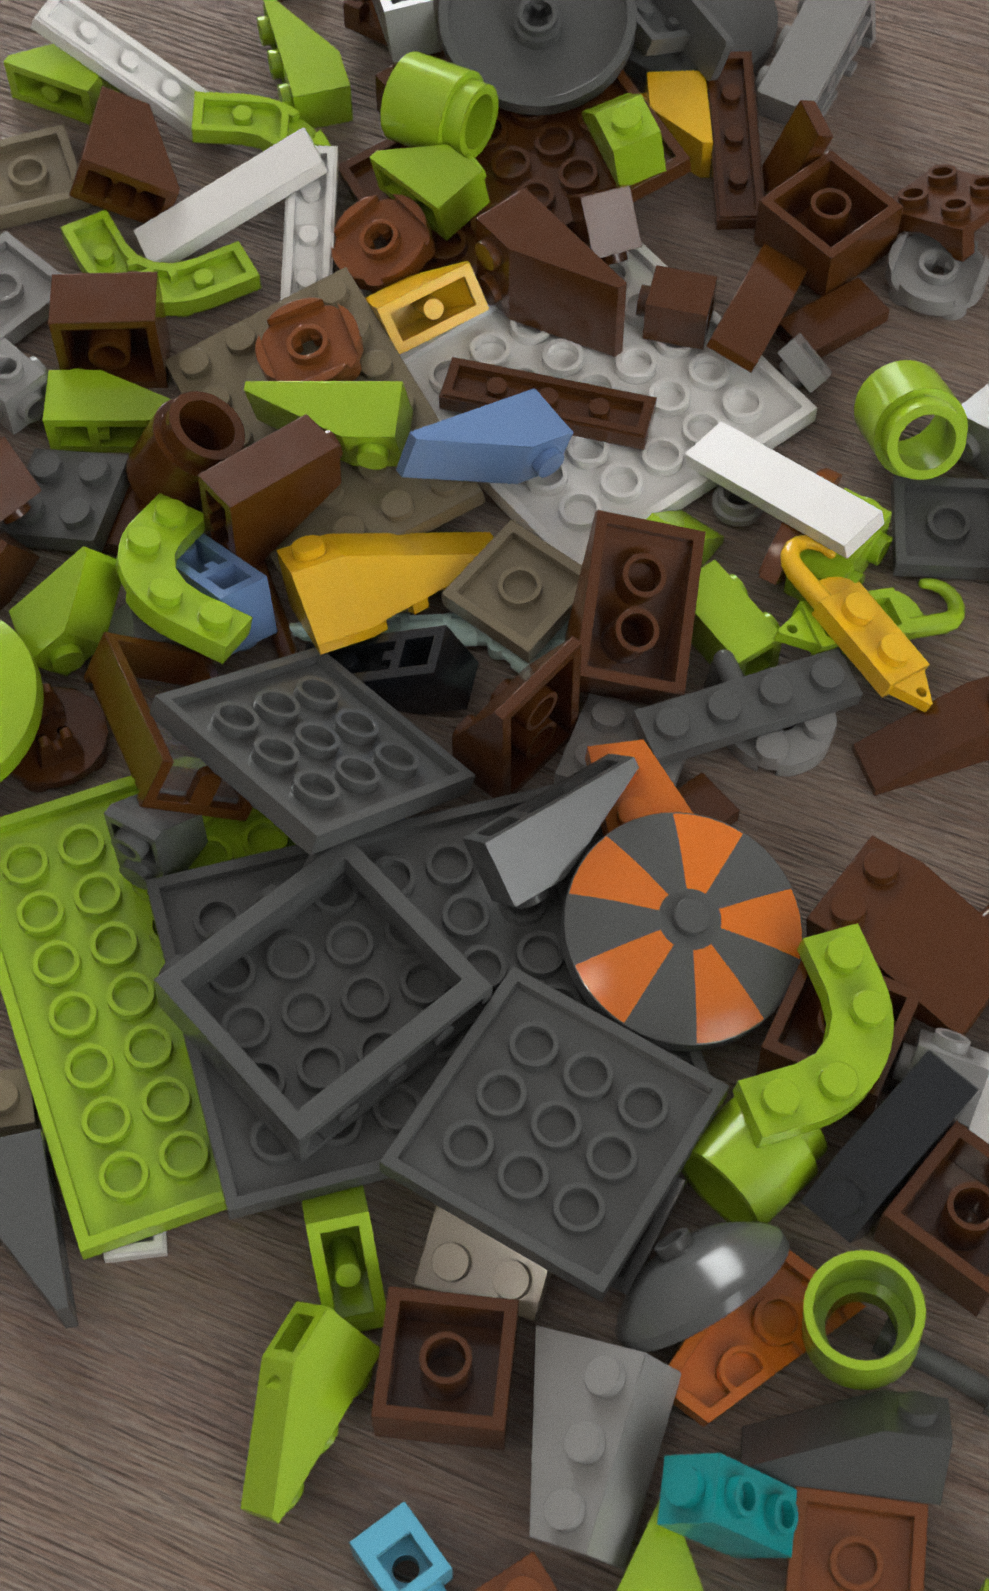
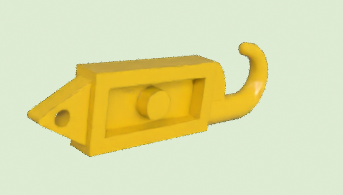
M807 535L794 536L787 541L780 554L781 567L788 580L814 609L812 612L813 617L882 698L890 694L923 712H927L933 704L925 670L930 665L860 582L854 583L850 579L843 577H827L818 580L800 558V553L804 550L818 551L829 559L835 558L836 552Z

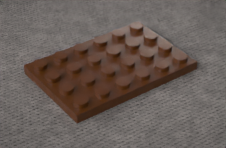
M623 69L613 83L600 95L569 111L549 115H525L498 108L492 135L483 151L475 157L486 173L485 184L490 203L448 240L432 230V240L435 243L436 251L432 259L426 262L419 273L468 261L477 278V255L475 252L476 218L524 188L532 193L576 234L568 197L617 185L583 120L582 111L626 93L642 95ZM646 100L645 102L661 131L666 171L630 185L633 203L692 171L689 156ZM385 139L340 163L338 166L339 177L354 201L358 202L373 195H377L379 200L392 199L379 189L370 156L379 150L411 147ZM381 236L379 238L383 245L387 246L390 243L393 236H391L387 240L383 239Z

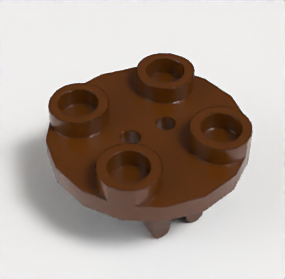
M49 683L43 684V713L38 731L28 752L19 765L10 773L12 777L21 781L23 786L31 792L40 793L48 789L75 784L93 771L102 768L107 762V746L110 736L105 714L93 698L76 689L51 686Z

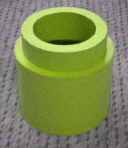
M412 51L400 59L387 81L381 103V128L387 139L411 148L447 144L462 156L471 155L475 158L483 151L494 130L498 114V94L495 87L485 83L477 71L418 51Z
M914 360L895 361L877 369L860 387L854 404L855 422L879 462L888 471L900 477L927 480L944 474L957 463L966 445L968 432L967 415L961 403L933 368ZM935 415L930 424L919 434L899 441L902 431L910 422L921 416Z
M734 1096L716 1113L694 1147L690 1158L682 1169V1173L696 1193L726 1222H762L768 1224L817 1175L818 1168L816 1162L827 1152V1142L821 1129H817L757 1148Z
M855 1250L831 1258L815 1272L804 1296L802 1338L810 1360L829 1380L850 1389L872 1390L896 1381L909 1369L919 1349L926 1320V1306L922 1290L912 1273L904 1265L888 1255L869 1250ZM851 1302H866L877 1306L888 1315L893 1323L896 1333L894 1347L884 1358L876 1360H857L837 1352L830 1346L825 1332L826 1323L832 1313L839 1307Z

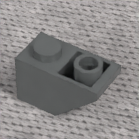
M138 794L110 804L104 812V816L110 833L111 844L114 847L120 867V873L136 887L147 890L145 883L147 879L188 870L206 846L208 840L202 815L140 807L136 798Z

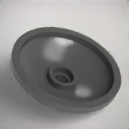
M721 1222L708 1225L692 1233L687 1228H680L671 1232L656 1244L654 1250L657 1255L634 1278L618 1311L615 1327L617 1339L623 1347L641 1352H650L683 1341L715 1324L749 1300L777 1273L789 1253L790 1245L780 1228L762 1222Z

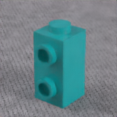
M722 1453L665 1456L657 1525L735 1559L792 1558L793 1535L798 1524L797 1489Z

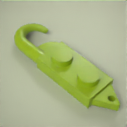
M922 578L919 580L918 586L921 589L932 590L938 593L947 604L946 612L923 615L918 605L909 596L900 591H895L894 587L868 591L909 640L947 634L956 630L965 618V605L961 595L945 581L935 578ZM806 600L799 601L792 613V617L778 629L773 637L777 642L809 651L811 656L839 647L813 617L812 612L814 609Z

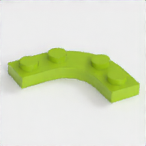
M195 91L191 128L193 143L243 145L265 151L304 127L315 146H331L321 129L316 132L308 123L300 118V111L283 102L251 94Z
M106 209L60 227L63 241L82 273L158 272L166 316L188 317L194 313L217 307L262 289L260 274L239 241L194 259L177 263L154 262L137 255L125 242Z
M159 493L124 530L118 547L115 569L116 578H120L127 592L125 602L143 622L167 638L223 664L249 635L253 617L201 593L186 583L176 569V562L205 532L204 514L177 499H172Z
M858 923L803 938L797 948L821 1001L825 1017L826 1029L823 1044L818 1051L796 1064L738 1080L732 1090L757 1148L815 1131L843 1118L866 1097L887 1063L894 1030L892 1003L884 978Z

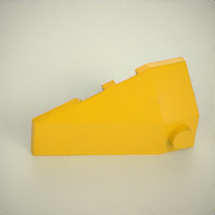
M422 532L404 535L392 533H328L322 536H303L295 540L290 546L278 549L276 552L290 607L319 654L322 655L381 634L388 630L387 619L405 609H408V612L414 615L429 607L428 597L442 589L445 590L494 536L490 532Z

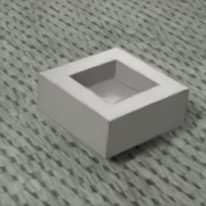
M801 333L797 334L777 352L783 359L779 367L786 378L797 388L804 385L810 393L824 383L833 373Z

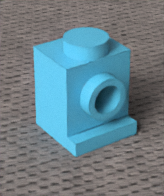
M405 1501L349 1542L353 1557L359 1566L363 1568L378 1591H447L444 1585L453 1579L452 1567ZM402 1561H412L419 1567L418 1576L409 1583L398 1581L394 1577L395 1567Z

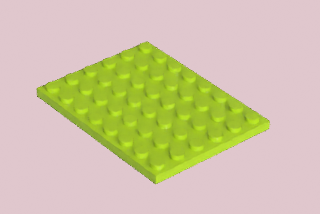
M181 759L175 761L171 768L197 772L200 768L207 765L202 761ZM132 775L0 817V990L83 1260L227 1210L183 1033L158 1005L154 979L159 976L165 961L147 890L138 888L130 883L120 873V867L114 847L111 844V837L104 816V812L110 804L139 793V789L135 785L136 781L132 778ZM255 808L252 809L246 821L202 816L208 843L188 870L296 844Z

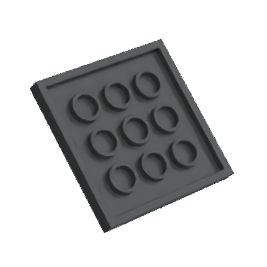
M316 647L155 695L149 713L177 741L185 745L209 766L216 775L220 776L249 801L253 808L265 815L309 855L469 793L476 777L473 772L328 653L320 655Z
M512 966L380 1160V1172L602 1302L690 1158L694 1147L727 1097L729 1085Z

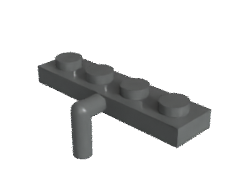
M839 647L744 676L734 654L729 650L722 649L717 651L712 659L702 690L634 710L630 722L638 739H644L661 766H665L858 705L863 693Z

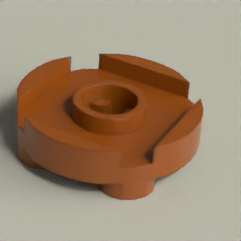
M393 194L395 199L379 200L377 195L366 197L349 207L337 221L334 229L336 236L334 249L331 247L332 258L339 270L347 267L359 289L370 290L374 294L407 276L418 274L426 262L430 261L434 256L436 248L432 240L431 226L421 207L407 196ZM381 236L387 240L393 236L387 246L375 250L374 241Z
M320 298L295 300L277 309L267 320L269 328L264 332L262 340L258 335L255 344L257 361L267 381L356 380L362 369L360 360L363 353V340L353 315L339 304V309L334 306L324 305L323 300ZM308 341H313L315 346H320L312 354H300L304 351L302 344Z

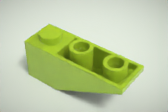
M262 0L264 16L257 17V27L262 46L270 45L272 49L267 50V59L272 79H281L282 84L277 85L279 101L300 111V118L313 129L353 121L351 85L339 50L277 0Z
M296 1301L261 1359L241 1509L247 1514L278 1524L285 1513L290 1511L301 1498L305 1479L319 1456L327 1451L335 1441L339 1430L338 1424L353 1399L362 1393L369 1384L372 1377V1367L380 1353V1347L328 1306Z

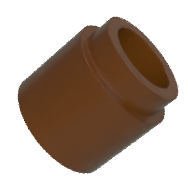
M186 392L177 398L166 401L156 411L127 457L126 473L132 489L146 505L161 493L203 513L198 474L244 449L245 430L243 423L230 405L217 396L206 392Z

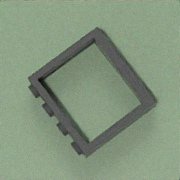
M352 840L310 855L300 871L285 882L278 880L271 883L259 894L253 906L237 918L229 916L220 921L211 930L206 941L188 954L182 952L173 956L161 968L159 976L154 979L160 1008L300 1164L471 1028L491 999L493 989L489 981ZM347 879L451 989L297 1110L193 994L312 905L316 900Z

